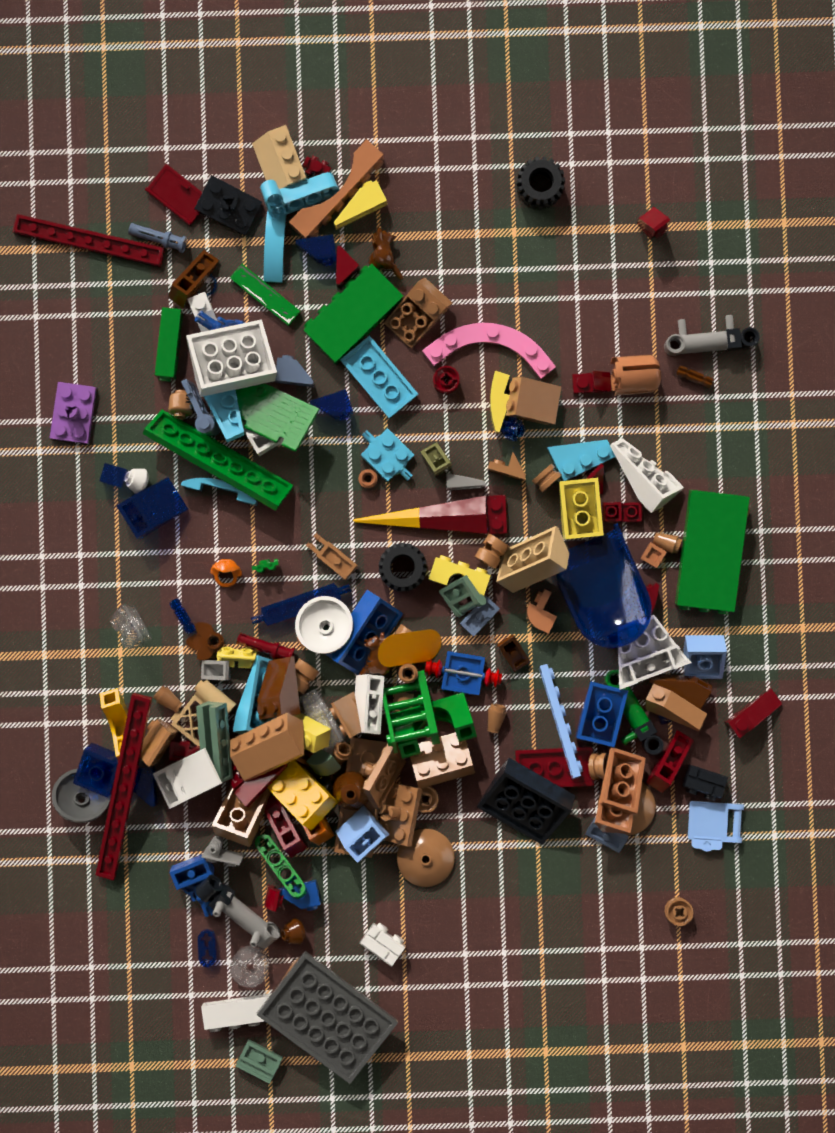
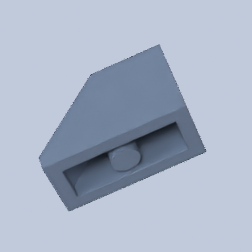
M282 355V358H277L276 383L314 387L311 377L293 356Z

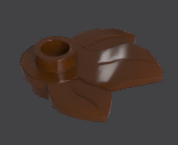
M205 622L195 623L197 633L186 640V644L190 648L198 650L197 660L211 658L214 651L220 650L224 645L223 636L218 632H214L213 627ZM213 638L218 639L217 645L211 643Z

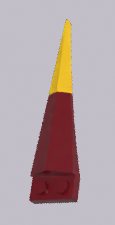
M506 495L481 496L353 520L355 523L479 534H508Z

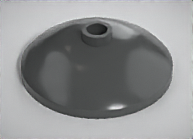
M87 768L73 769L64 773L56 781L52 790V803L57 813L64 819L75 823H86L97 819L106 811L111 799V790L107 780L100 773ZM80 799H84V800H85V802H83V803H80V802H78V801H79Z

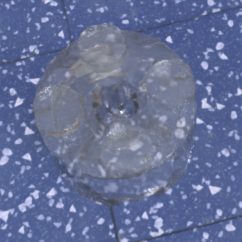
M259 946L240 948L230 964V973L234 981L247 988L257 987V985L261 984L266 979L271 967L267 952ZM250 962L253 963L254 969L249 970L247 968L248 966L246 965V963L248 965Z

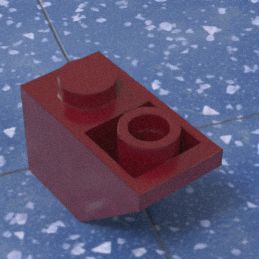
M653 207L639 217L637 224L647 237L652 240L654 237L658 239L666 233V230L669 228L667 225L670 219Z

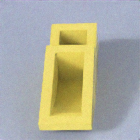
M498 371L494 373L490 393L491 419L496 434L500 432L507 410L506 404L510 396L504 394L510 375Z

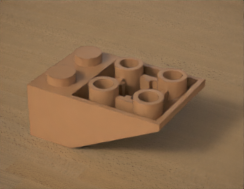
M423 278L414 285L384 324L412 349L453 303L430 281Z
M353 691L331 703L332 708H330L335 719L339 718L341 722L339 728L344 737L348 735L349 739L361 732L355 693Z

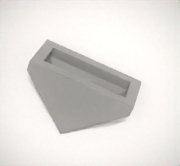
M202 660L201 679L231 680L229 661Z

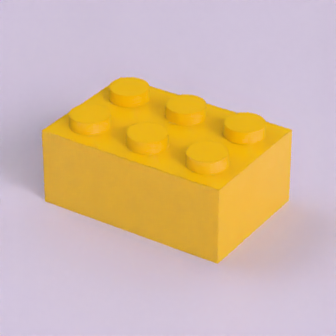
M296 760L291 761L288 767L268 786L272 794L290 813L311 831L338 803L315 777Z

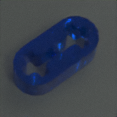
M204 929L198 935L199 963L204 967L212 966L217 959L216 935L211 929ZM205 933H208V936L212 937V939H210L208 942V946H206V941L202 940V937L205 936ZM206 950H209V956H213L209 963H207L206 959H203L206 955Z

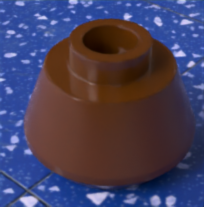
M294 918L286 923L281 930L282 939L289 944H302L305 940V930L302 922Z

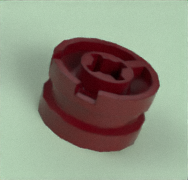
M442 366L434 373L433 384L438 392L450 394L459 386L460 377L455 368ZM444 377H449L450 381L448 384L442 381Z

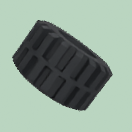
M535 157L533 161L530 159L526 165L523 164L517 177L516 190L519 193V198L524 200L525 205L530 204L533 209L535 206L539 207V209H543L545 206L549 208L551 204H556L558 199H560L564 189L565 177H563V170H560V165L558 163L555 165L553 159L547 161V157H542L540 160L539 157ZM538 174L545 175L550 179L552 186L545 192L535 191L530 186V178Z
M394 544L381 555L379 574L383 582L391 589L400 592L410 591L420 585L425 578L427 571L425 557L412 544ZM400 556H406L414 563V572L405 579L397 578L391 570L392 562Z

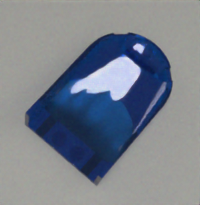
M617 523L614 524L613 531L569 548L567 569L553 575L567 608L581 634L593 644L604 648H621L635 642L647 629L652 613L649 593Z

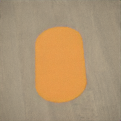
M432 629L390 635L381 643L378 649V659L386 667L429 661L440 650L441 636Z

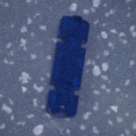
M178 598L172 600L169 604L175 610L174 613L181 625H184L185 632L187 634L196 630L195 626L190 622L191 619L184 607L181 606L180 600Z

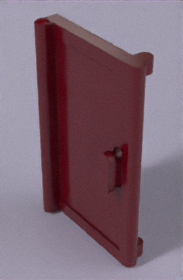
M166 163L151 184L145 188V191L191 226L200 214L194 208L202 191Z

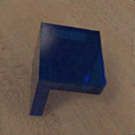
M105 463L99 481L121 488L126 473L129 470Z

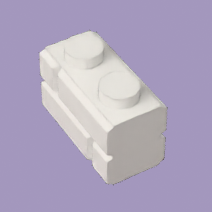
M373 923L360 941V944L392 967L405 948L404 940L396 934L394 936L387 932L388 928L383 924L378 923L377 925Z

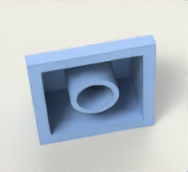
M685 635L684 655L692 662L684 666L685 676H696L699 679H723L727 654L724 635Z

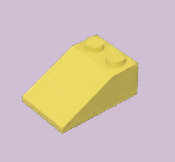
M598 478L560 481L563 539L603 536Z

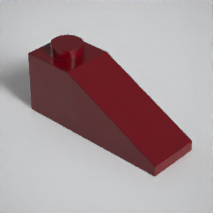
M770 688L724 722L736 738H741L782 705V702Z
M677 730L654 766L646 783L663 793L672 784L694 740Z
M275 796L269 798L264 812L283 850L292 858L308 847L284 805Z

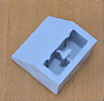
M362 806L335 831L344 848L357 863L390 835L365 806Z

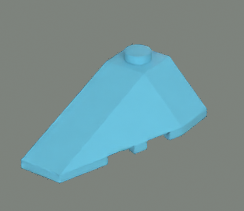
M259 655L256 656L236 712L233 732L243 734L275 719L259 720L257 712V699L268 662L272 659Z

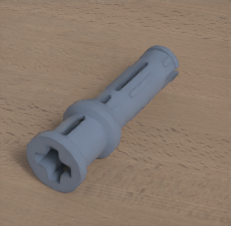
M134 223L130 224L128 230L129 235L160 243L166 249L170 247L179 250V253H183L186 248L187 237L173 235L170 231L163 233ZM141 231L155 235V237L141 233Z

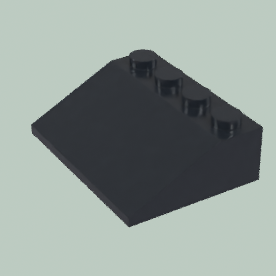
M508 758L479 801L477 808L543 845L572 811L575 795L515 760Z

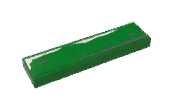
M241 264L230 277L234 283L288 327L301 313L299 309L245 265Z

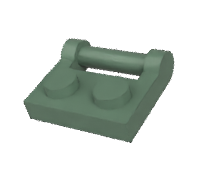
M467 575L439 590L454 615L459 618L464 616L467 611L486 604V598L484 595L479 594ZM469 596L472 601L464 605L458 604V602Z

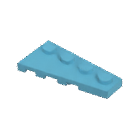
M235 390L203 396L227 443L245 435Z

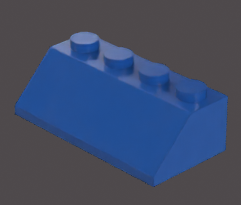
M366 590L351 613L353 631L348 642L339 650L326 654L356 675L365 666L370 653V649L364 645L366 643L364 639L373 638L374 636L380 637L382 632H384L386 639L403 615L401 611L369 590Z

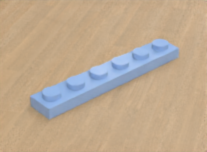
M547 664L541 665L539 667L541 678L571 778L575 779L581 776L580 772H583L580 760L576 761L575 753H577L575 743L571 742L569 735L572 733L569 723L565 724L563 716H566L564 706L560 705L558 701L560 692L558 687L553 685L552 679H555L552 668H548Z

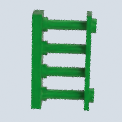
M424 670L418 671V679L413 683L390 688L384 687L383 703L390 733L386 735L388 746L393 747L394 754L398 753L396 743L427 736V738H431L432 745L440 744ZM412 690L421 691L422 695H418L417 698L388 704L387 696ZM420 705V707L424 706L425 708L419 714L391 720L390 711ZM419 721L428 722V726L425 729L394 735L393 727Z

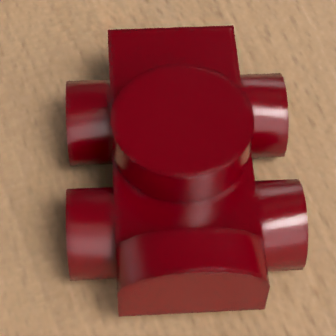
M314 155L312 158L307 156L302 166L306 169L304 173L309 176L312 173H315V176L331 170L328 167L329 163L323 160L321 163L319 158Z

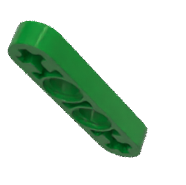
M266 834L259 835L256 838L255 846L289 894L295 899L303 898L307 888L271 837ZM262 840L268 841L267 845L271 849L269 852L264 846H261ZM273 854L280 855V861L277 864L270 862ZM285 869H289L292 872L291 877L288 879L281 877V873ZM292 881H294L298 887L302 886L300 888L301 892L299 894L297 892L293 893L295 889L291 885Z

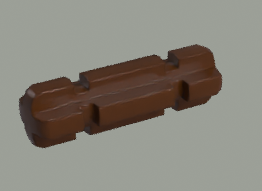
M679 366L676 373L677 376L686 377V380L699 385L703 384L702 386L710 388L714 380L708 376L704 377L703 374L694 370H687L684 366Z

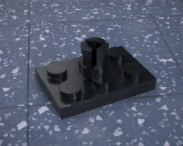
M211 175L194 210L246 236L262 201Z

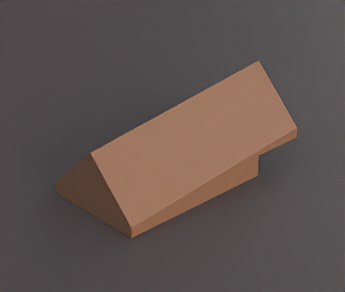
M610 747L595 824L602 832L631 833L633 815L638 813L646 758Z

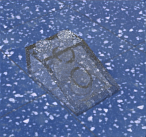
M124 604L111 615L113 618L111 623L116 631L119 630L122 635L120 640L124 648L128 647L129 650H133L152 640L135 605Z

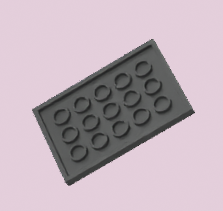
M306 951L257 1012L258 1017L349 1084L398 1023L396 1018Z

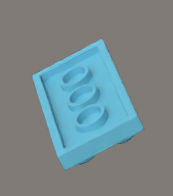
M370 336L340 359L388 419L418 396L416 390Z

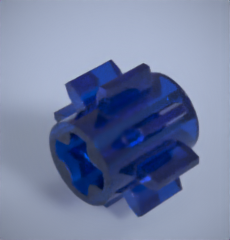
M509 417V421L503 422L501 432L504 435V439L516 442L517 437L520 438L524 435L525 427L522 424V420Z

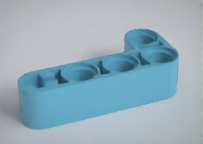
M329 172L279 189L274 180H267L260 186L268 212L273 218L281 217L328 200L339 191L333 174Z

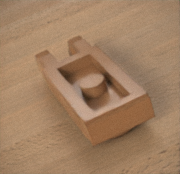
M315 533V539L325 546L321 551L316 549L312 543L308 542L306 546L337 574L347 580L358 565L329 541H325Z

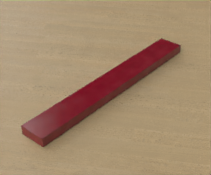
M20 214L16 215L12 231L14 234L160 268L165 252L163 247Z

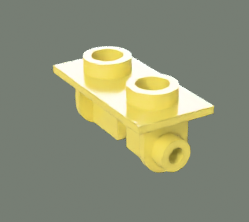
M223 647L218 650L216 658L217 661H229L230 667H235V661H238V668L252 669L257 651L250 648L240 650L233 649L232 647Z

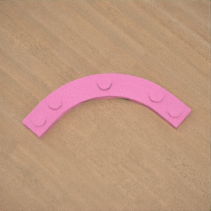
M474 323L455 328L422 350L431 364L435 366L448 355L462 347L473 343H491L508 347L521 356L540 380L556 368L546 353L531 338L513 328L494 323Z

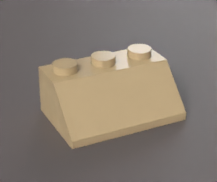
M286 125L268 131L252 143L266 181H276L279 189L306 180L304 170Z

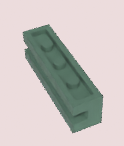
M208 701L196 706L200 750L206 748L223 783L233 778L227 703Z

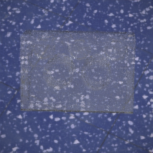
M318 688L299 698L300 713H304V715L331 729L329 746L323 748L324 750L345 739Z

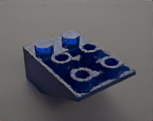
M169 477L117 505L135 537L139 540L189 510Z

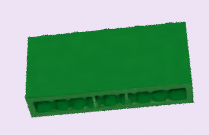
M372 263L369 266L365 265L359 271V276L355 280L352 278L345 285L346 289L342 293L337 292L332 297V302L328 306L324 305L317 312L319 315L314 320L312 318L309 319L304 325V333L335 365L354 349L404 299V296Z

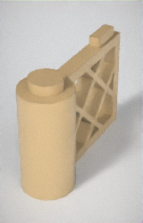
M201 680L194 688L196 693L183 710H178L171 717L173 721L171 725L197 746H200L199 740L195 738L194 730H197L198 727L193 726L192 717L196 716V713L192 714L191 709L194 701H197L199 704L208 701L227 703L228 714L236 706L234 701L208 680L204 682ZM182 717H189V728H183L178 724Z

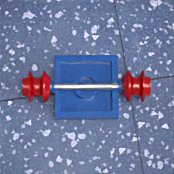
M447 651L446 662L443 668L440 659L437 663L433 662L432 658L430 662L426 661L425 673H428V677L430 674H435L436 678H438L442 671L441 689L479 695L482 680H484L486 687L489 684H494L496 688L497 685L501 684L502 679L499 669L494 673L489 668L486 673H483L485 657Z

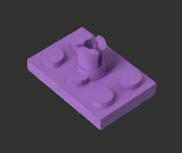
M58 382L50 439L89 444L97 392L96 387Z

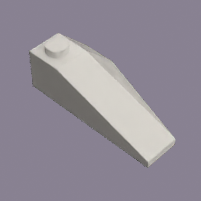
M623 438L610 445L637 498L651 513L662 508L683 490L684 487L668 471L662 472L655 466L656 462L643 458L642 453Z

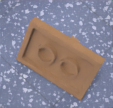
M387 744L383 748L377 763L373 764L366 761L362 765V776L369 777L364 782L363 790L375 809H381L406 763L405 759H402L398 745V753L394 754L393 747H389Z
M394 783L379 812V823L390 834L384 841L404 846L412 845L422 789Z

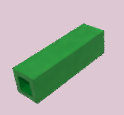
M162 307L155 376L161 382L176 380L183 322V311L181 309Z

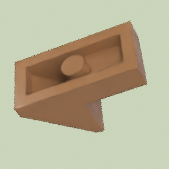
M513 452L508 466H505V462L494 459V462H489L488 471L522 481L525 480L526 475Z

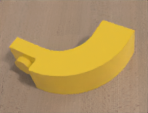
M116 688L99 695L101 708L112 732L116 758L119 759L128 710L119 689Z

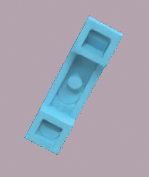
M268 209L264 245V282L283 283L287 214L273 218L270 216Z
M193 478L181 483V486L201 492L203 485L238 493L237 500L239 502L255 506L258 504L254 498L223 480Z

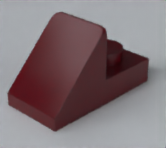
M592 371V373L572 374L573 394L611 392L610 372Z

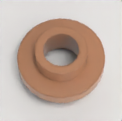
M366 469L359 474L358 480L362 487L372 488L376 485L378 478L373 470ZM371 476L372 480L371 482H365L364 478Z

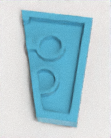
M608 440L547 447L557 470L562 474L561 478L563 481H567L600 465V463L615 458Z

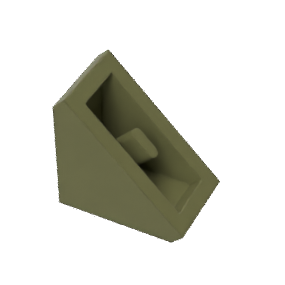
M437 442L420 451L435 477L452 468L450 460Z

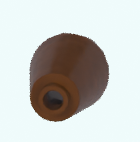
M354 771L346 772L339 776L333 786V796L338 801L337 804L346 810H358L365 806L369 801L363 790L364 782L367 778L362 776L361 773ZM353 791L354 796H349L347 792Z

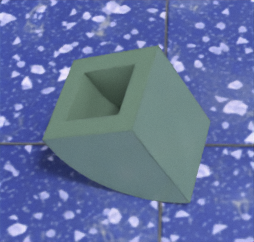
M322 749L315 752L306 761L311 769L320 776L334 774L341 768L335 758Z

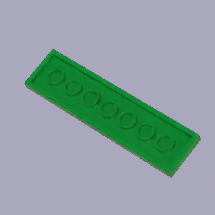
M163 409L144 428L143 435L275 511L293 488V484L208 435L199 432L182 420L174 418L173 415Z

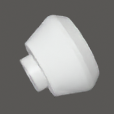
M132 469L126 473L124 481L130 490L138 494L145 490L149 474L146 469Z

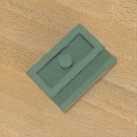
M248 1039L235 1066L270 1084L283 1056Z

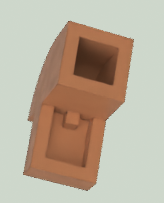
M544 589L542 592L539 591L535 597L534 602L537 603L536 606L528 603L526 615L533 627L549 634L557 616L543 610L552 593Z

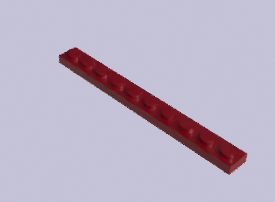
M133 693L130 699L95 874L110 880H114L117 875L152 703V697Z

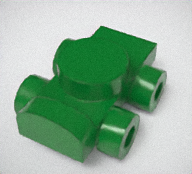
M270 559L259 561V565L252 566V570L263 573L265 568L274 571L276 566H279L278 559H274V562H271Z

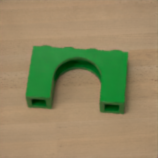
M464 693L431 702L435 721L450 723L454 727L458 742L477 737ZM419 705L390 714L391 720L419 714L425 708ZM419 721L396 726L393 729L395 735L420 730L428 722ZM417 739L398 743L402 759L421 753Z

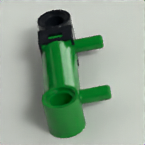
M608 671L604 677L605 684L619 688V683L616 685L610 683L611 675L617 674L619 676V671ZM630 686L623 688L628 690L623 713L633 732L621 738V741L626 745L637 738L639 741H642L643 749L646 752L654 755L659 754L664 747L663 740L659 736L654 735L657 730L652 721L649 720ZM652 739H655L658 743L657 748L654 750H650L648 747V743Z

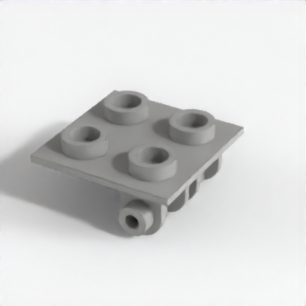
M215 836L201 856V858H206L208 862L216 863L220 861L225 862L227 866L235 867L241 864L245 854L222 849V837Z

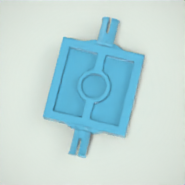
M388 428L377 437H374L368 430L362 434L369 442V445L360 456L386 482L399 473L407 481L413 476L405 467L414 457V454Z

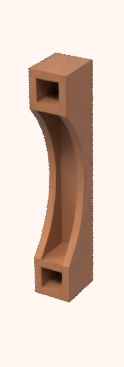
M366 139L354 152L351 172L342 188L325 202L312 207L302 208L289 221L290 227L306 242L309 239H314L319 233L318 229L322 225L326 226L331 221V215L335 211L339 212L344 207L345 200L348 197L352 198L357 193V188L360 184L366 183L371 177L370 174L374 170L377 171L384 163V154Z

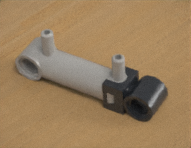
M733 315L725 316V331L687 334L685 319L678 320L679 334H673L668 337L664 343V350L668 355L676 356L678 354L720 350L735 351L740 348L751 349L758 343L760 335L752 327L745 328L741 333L740 328L734 329ZM744 335H751L753 342H746ZM676 341L679 344V349H672L670 342Z
M209 875L196 887L197 896L204 902L210 901L208 906L213 909V916L219 917L221 912H223L252 935L250 941L252 947L258 945L265 949L280 937V930L276 924L264 921L234 896L235 891L227 884L223 885L217 876Z

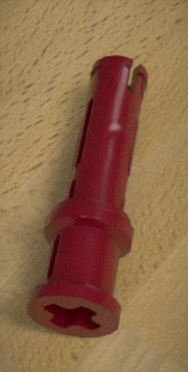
M241 632L236 642L238 645L266 653L272 659L294 656L296 650L294 647L282 646L279 642L273 644Z

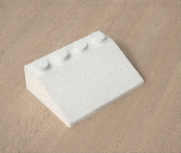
M262 320L186 335L200 397L275 381L277 370Z

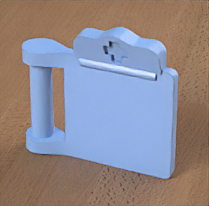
M690 801L688 839L692 840V847L708 852L720 850L722 842L742 843L743 837H740L744 804ZM728 809H734L733 836H727Z

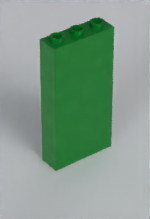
M689 489L675 604L679 605V609L691 610V607H696L701 612H710V609L718 610L717 613L727 615L729 611L735 612L750 497Z

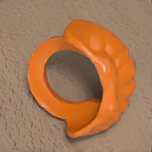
M230 559L219 560L211 567L210 571L217 584L222 587L233 586L237 578L242 576L240 567L235 561ZM219 572H232L233 580L230 583L221 582L218 577Z

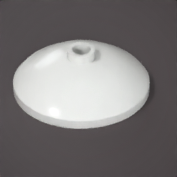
M320 596L311 599L302 606L296 617L295 630L298 639L307 649L319 654H328L339 650L348 642L353 631V618L343 602L334 597ZM328 624L330 626L329 629L323 630V627Z

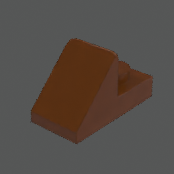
M513 634L497 644L498 649L514 672L530 662Z

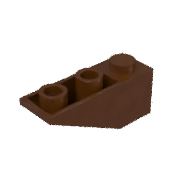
M659 674L649 679L652 686L656 684L671 690L699 709L702 708L712 692V685L696 676Z

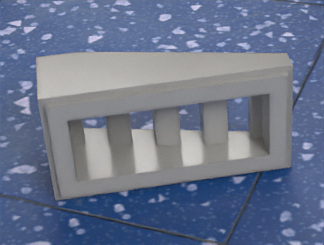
M446 473L447 490L484 488L486 485L483 480Z

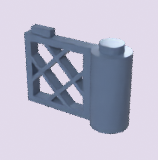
M187 379L181 381L198 416L195 420L196 429L208 436L218 435L221 430L215 418L209 415L195 384Z

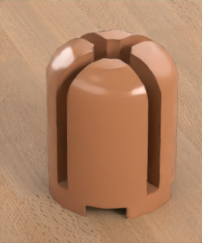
M637 355L611 358L610 364H614V369H612L610 378L612 391H616L614 396L653 393L659 388L661 371L659 370V361L655 356Z

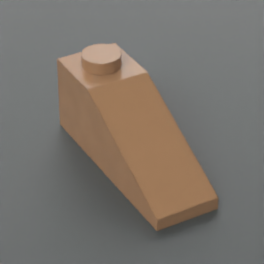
M653 684L646 698L647 711L700 731L707 717V713L673 691Z

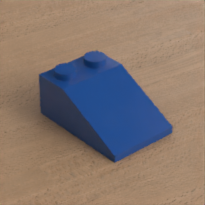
M590 681L575 737L615 747L628 690H619L616 687Z

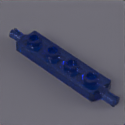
M335 583L262 607L260 615L251 617V620H255L252 621V624L264 621L269 626L296 617L302 606L316 597L330 596L341 601L342 594L351 592L350 586L348 584L338 588Z

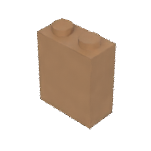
M525 377L512 378L509 386L510 396L506 404V416L544 425L555 424L561 386Z

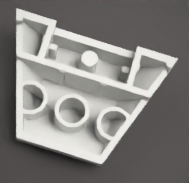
M655 615L617 628L619 690L692 663L669 636V633Z

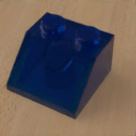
M95 743L88 745L83 751L73 784L109 798L112 793L118 764L115 752Z

